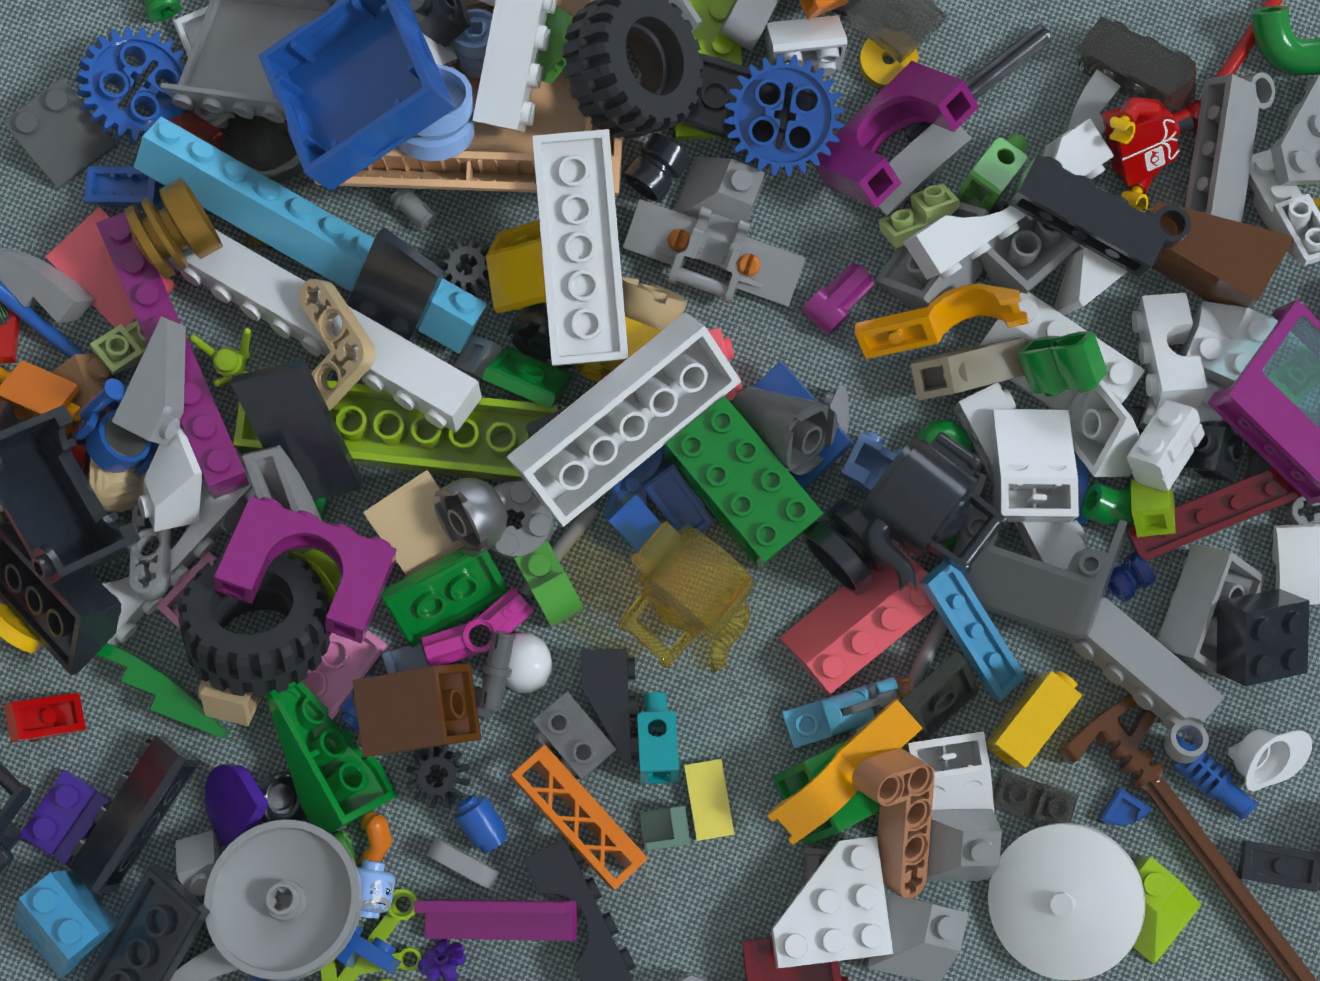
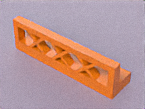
M545 744L509 776L612 891L616 890L648 859ZM533 766L547 782V788L532 787L522 775ZM539 794H547V803ZM553 795L561 797L573 811V817L558 816L552 809ZM565 823H573V831ZM579 823L585 824L599 839V846L583 844L578 838ZM591 851L599 852V860ZM605 852H610L625 868L617 878H614L604 867Z

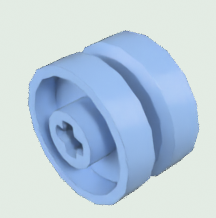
M440 64L436 65L455 109L398 146V149L409 157L423 161H443L458 156L470 146L475 136L474 121H472V86L464 74L452 67Z

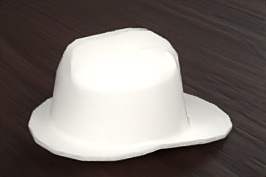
M1257 729L1250 732L1241 742L1230 747L1228 755L1234 761L1237 771L1245 778L1246 788L1254 792L1266 786L1283 782L1301 770L1312 751V739L1308 733L1302 730L1278 735Z

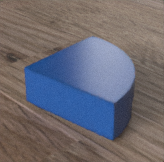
M1117 787L1098 820L1110 825H1128L1143 819L1152 808L1122 788Z

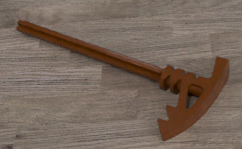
M1128 695L1096 715L1058 747L1057 751L1065 762L1070 765L1081 758L1094 738L1100 745L1109 743L1111 748L1108 756L1111 760L1117 758L1122 760L1119 767L1122 774L1131 772L1133 777L1130 785L1134 790L1142 789L1147 793L1287 980L1317 981L1164 780L1162 773L1165 767L1163 764H1152L1150 760L1153 757V751L1150 748L1142 750L1139 747L1156 718V715L1151 710L1142 709L1129 731H1127L1118 717L1137 705L1133 695Z

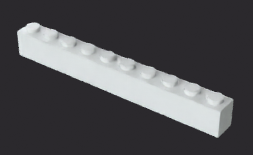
M217 230L216 232L223 247L212 254L200 259L189 247L185 248L183 251L188 263V267L185 269H181L172 256L169 257L173 268L179 270L181 275L195 286H199L200 283L203 284L222 302L229 303L232 301L239 305L248 317L255 321L261 318L268 322L271 328L280 336L287 339L292 336L300 341L301 345L308 352L315 356L320 354L327 356L331 352L299 302L300 289L306 281ZM349 307L372 341L376 351L373 365L362 376L363 382L376 392L384 390L393 395L394 400L407 410L415 408L425 414V418L434 426L440 429L446 426L452 431L457 432L482 398L479 382ZM339 315L332 322V330L335 335L339 334L342 329V319Z

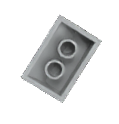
M960 202V207L951 216L962 218L990 215V213L986 209ZM904 245L897 248L874 281L878 286L915 310L928 307L934 299L948 290L962 285L974 284L984 270V266L979 256L972 260L968 255L959 261L962 268L951 276L942 279L939 274L927 280Z
M1192 544L1188 556L1183 561L1182 573L1176 590L1171 595L1170 607L1164 624L1158 631L1157 641L1186 665L1230 681V679L1216 673L1218 601L1260 593L1266 576L1231 551Z

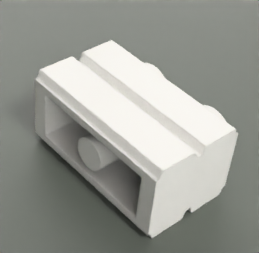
M1163 400L1127 456L1136 482L1164 492L1170 490L1193 454L1194 447L1198 446L1205 435L1202 424L1199 423L1200 417L1196 409L1170 400Z

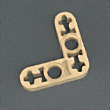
M310 279L300 289L299 302L331 351L311 373L330 411L371 368L375 361L376 351L372 341L336 287L331 282L325 280ZM339 315L342 319V329L339 334L335 335L332 330V322ZM334 369L338 375V381L331 390L328 386L327 378L330 371Z

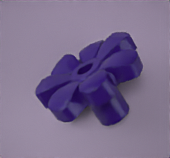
M447 939L439 940L436 942L437 950L429 948L422 955L423 959L417 964L418 970L421 975H426L430 981H436L440 976H442L444 981H454L458 977L455 967L464 964L466 961L464 947L460 942H454L450 945Z

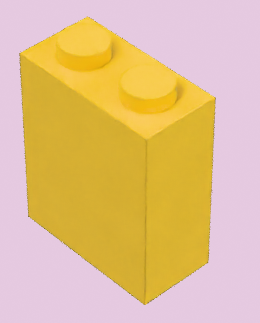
M1049 671L1037 675L986 740L987 749L1012 769L1026 768L1082 697V694L1075 689L1078 684L1062 671H1058L1057 674Z

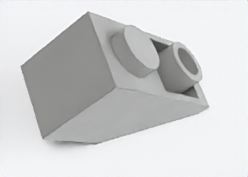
M213 830L176 840V874L182 886L203 905L208 878L216 861L223 852Z

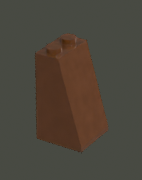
M1157 201L1150 210L1143 208L1141 212L1155 214L1163 206L1173 204ZM1181 207L1190 217V232L1177 245L1170 248H1161L1151 268L1208 302L1251 307L1258 301L1294 238L1287 234ZM1161 217L1160 226L1162 230L1168 235L1177 236V226L1174 221L1167 217Z

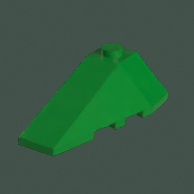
M302 681L299 684L295 682L288 685L289 689L277 693L276 690L266 692V699L297 796L310 824L332 834L398 796L380 762L374 756L363 758L361 749L352 741L355 736L347 728L342 731L328 716V708Z

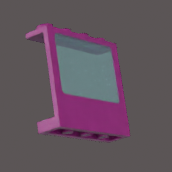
M1294 300L1274 309L1271 315L1278 320L1277 324L1234 384L1214 392L1207 403L1312 505L1320 502V321L1312 315L1309 308L1302 305L1298 300Z

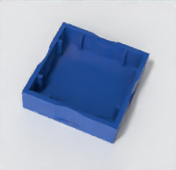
M337 0L321 16L301 25L258 55L274 97L279 101L285 112L288 132L305 174L330 191L455 109L408 0Z

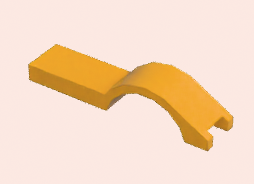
M970 284L944 292L934 299L928 307L855 323V335L865 358L870 359L938 344L942 336L952 326L973 317H995L1004 321L1008 328L1029 323L1027 312L1021 311L1018 302H1021L1019 290L985 284Z
M894 698L836 751L835 756L816 777L797 793L781 801L766 816L772 822L776 819L779 820L791 834L787 837V840L794 845L832 817L856 794L858 790L852 784V776L856 766L861 761L888 751L901 749L923 728L898 699Z

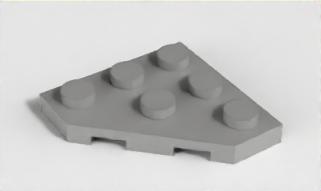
M1320 75L1308 81L1304 89L1306 94L1301 103L1295 105L1285 123L1287 128L1283 136L1276 140L1271 149L1278 186L1320 185Z

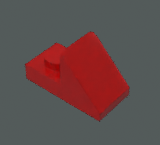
M79 693L16 701L4 705L11 743L26 740L37 742L86 730Z

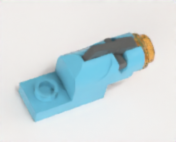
M897 675L782 712L793 749L865 726L894 698L900 702L914 689L910 677L900 678Z

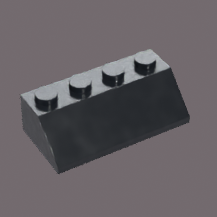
M12 523L0 526V599L71 676L78 674L116 634L122 604L90 570L53 584L45 579L41 580L35 574L31 564L32 558Z
M156 735L153 740L148 738L143 743L136 755V758L139 759L132 772L126 771L121 776L114 788L118 793L110 805L105 803L93 819V823L96 824L95 828L88 838L83 836L71 852V856L74 859L69 868L96 894L116 891L201 763L200 759L164 736Z

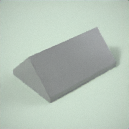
M1025 216L1017 222L1020 227L1017 231L1002 240L997 235L988 241L991 248L980 255L979 258L993 286L1016 289L1020 293L1027 294L1076 252L1080 245L1035 219L1029 221L1028 217Z

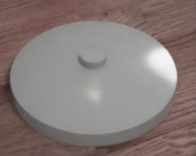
M276 820L255 826L241 834L228 845L210 873L204 897V906L210 910L205 919L208 932L222 956L233 966L247 974L271 981H288L309 976L330 964L351 940L362 910L363 894L360 874L354 859L345 846L320 827L297 820Z

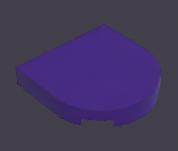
M222 764L216 766L210 772L205 786L207 816L212 828L226 849L237 837L258 825L269 805L250 772L242 765Z

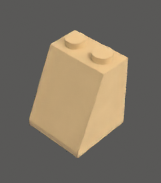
M428 470L363 512L379 537L389 542L391 547L397 549L395 560L407 577L465 546L459 539L452 542L439 522L434 504L440 501V496L434 495L440 488Z

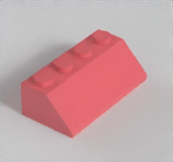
M895 544L894 546L910 560L915 570L917 591L907 586L900 591L897 573L890 566L883 572L871 569L874 582L860 595H856L842 586L779 637L826 696L833 693L935 609L919 584L928 574Z

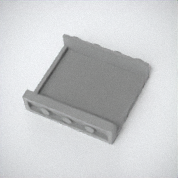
M211 0L178 85L161 83L160 88L172 98V103L175 106L184 110H193V107L203 108L218 115L223 114L225 111L235 113L247 119L261 116L273 122L284 123L287 120L285 112L279 101L274 97L258 55L301 25L321 16L337 0Z

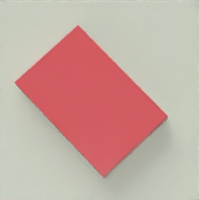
M98 207L45 257L95 299L92 305L114 327L122 324L125 328L136 321L137 318L96 225L97 222L110 217ZM160 274L166 291L169 294L177 285L170 277L165 279Z

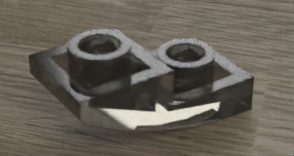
M1002 769L999 771L993 790L995 808L1043 825L1071 823L1079 798L1078 795Z

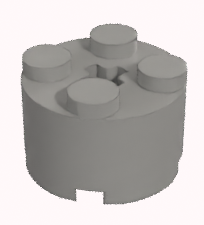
M506 482L494 487L502 492L507 502V507L505 508L507 514L506 525L510 523L509 517L513 514H516L517 517L524 516V518L521 520L522 527L516 530L513 525L505 528L501 539L489 549L493 554L515 561V557L529 554L539 548L545 541H550L554 527L553 515L544 507L526 482Z

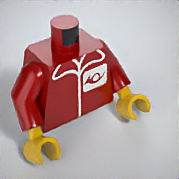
M1130 97L1123 107L1102 113L1107 145L1114 155L1110 158L1112 170L1130 190L1124 191L1121 196L1129 202L1130 206L1142 211L1143 208L1147 209L1149 200L1146 193L1152 179L1165 165L1177 159L1180 154L1177 135L1193 129L1194 123L1186 108L1171 113L1158 99Z

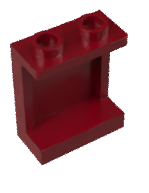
M772 936L741 940L746 981H848L847 976L841 977L839 961L776 968Z

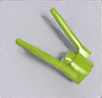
M249 328L243 330L241 347L238 351L232 347H224L216 351L196 335L190 336V341L213 359L214 369L222 376V378L213 382L215 387H222L224 385L230 387L233 376L243 374V371L246 370L245 360L251 355L249 352L251 330Z

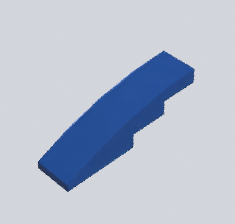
M88 166L84 202L118 208H127L134 205L138 210H144L141 200L146 197L160 210L164 207V204L161 200L159 189L165 187V185L130 166ZM203 208L207 215H215L214 213Z

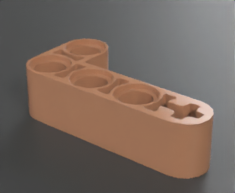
M901 748L861 761L853 772L852 784L855 789L880 804L877 840L883 884L903 898L913 899L921 893L927 880L935 775L931 765Z

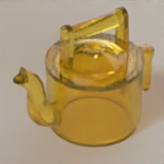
M664 522L638 553L633 554L631 557L632 563L642 571L635 579V582L643 591L622 617L619 627L623 631L627 630L660 660L659 664L663 668L669 667L697 636L710 643L717 635L710 651L711 673L718 671L721 667L727 669L728 650L748 627L750 609L746 599L752 593V588L756 583L751 575L733 557L697 529L684 524L681 529L676 531L669 523ZM649 602L656 616L670 628L684 632L670 649L637 619Z

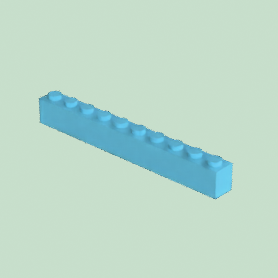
M162 116L142 136L134 165L135 169L165 186L179 178H183L203 208L352 292L374 238ZM443 278L418 331L460 354L474 333L487 303Z

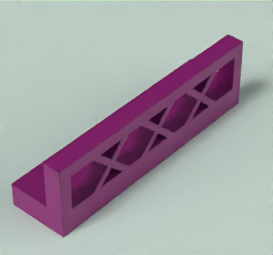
M425 899L414 901V913H425V939L577 940V900Z

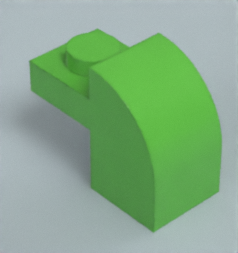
M548 540L535 551L514 558L551 628L585 611Z

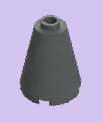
M752 386L738 392L733 399L732 405L784 467L797 475L809 473L817 467L824 459L819 456L824 445L831 448L837 431V415L825 403Z

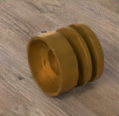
M179 178L159 189L161 200L164 204L162 209L159 210L146 197L141 200L147 215L146 218L143 217L134 205L124 209L135 243L146 260L156 267L165 279L175 274L169 257L172 256L181 269L188 267L183 251L185 248L189 247L197 257L203 259L223 247L210 219L183 178Z

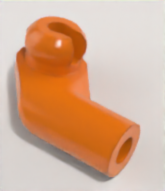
M369 812L362 817L360 823L361 828L366 830L369 846L358 861L360 864H362V860L380 862L392 844L388 821L383 815Z

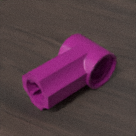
M852 262L826 289L824 287L821 288L804 305L801 312L828 337L849 316V311L874 287L875 282L861 265Z

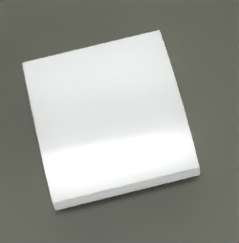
M1320 523L1274 526L1272 561L1276 565L1275 590L1282 589L1310 600V605L1320 604Z

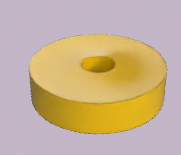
M895 30L879 31L871 35L862 47L859 57L860 71L869 84L883 89L911 61L918 63V52L913 41L905 34ZM884 56H891L895 62L893 64H886L882 58Z
M0 604V637L20 650L36 653L42 645L40 641L7 605Z

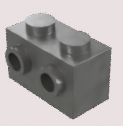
M568 691L533 720V723L538 727L532 732L542 745L545 744L548 748L553 745L562 756L559 761L573 776L578 775L581 780L586 778L617 751Z

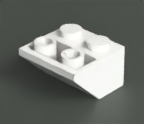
M839 15L816 17L809 20L797 19L769 22L765 27L766 55L771 66L776 65L777 55L781 54L784 64H789L793 55H797L798 66L800 67L808 59L812 60L810 71L815 73L823 67L825 70L822 76L833 74L836 70L841 69L847 48V37Z

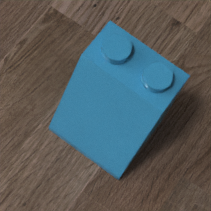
M72 870L56 871L47 874L19 898L13 921L60 979L66 977L105 944L117 923V920L97 895Z

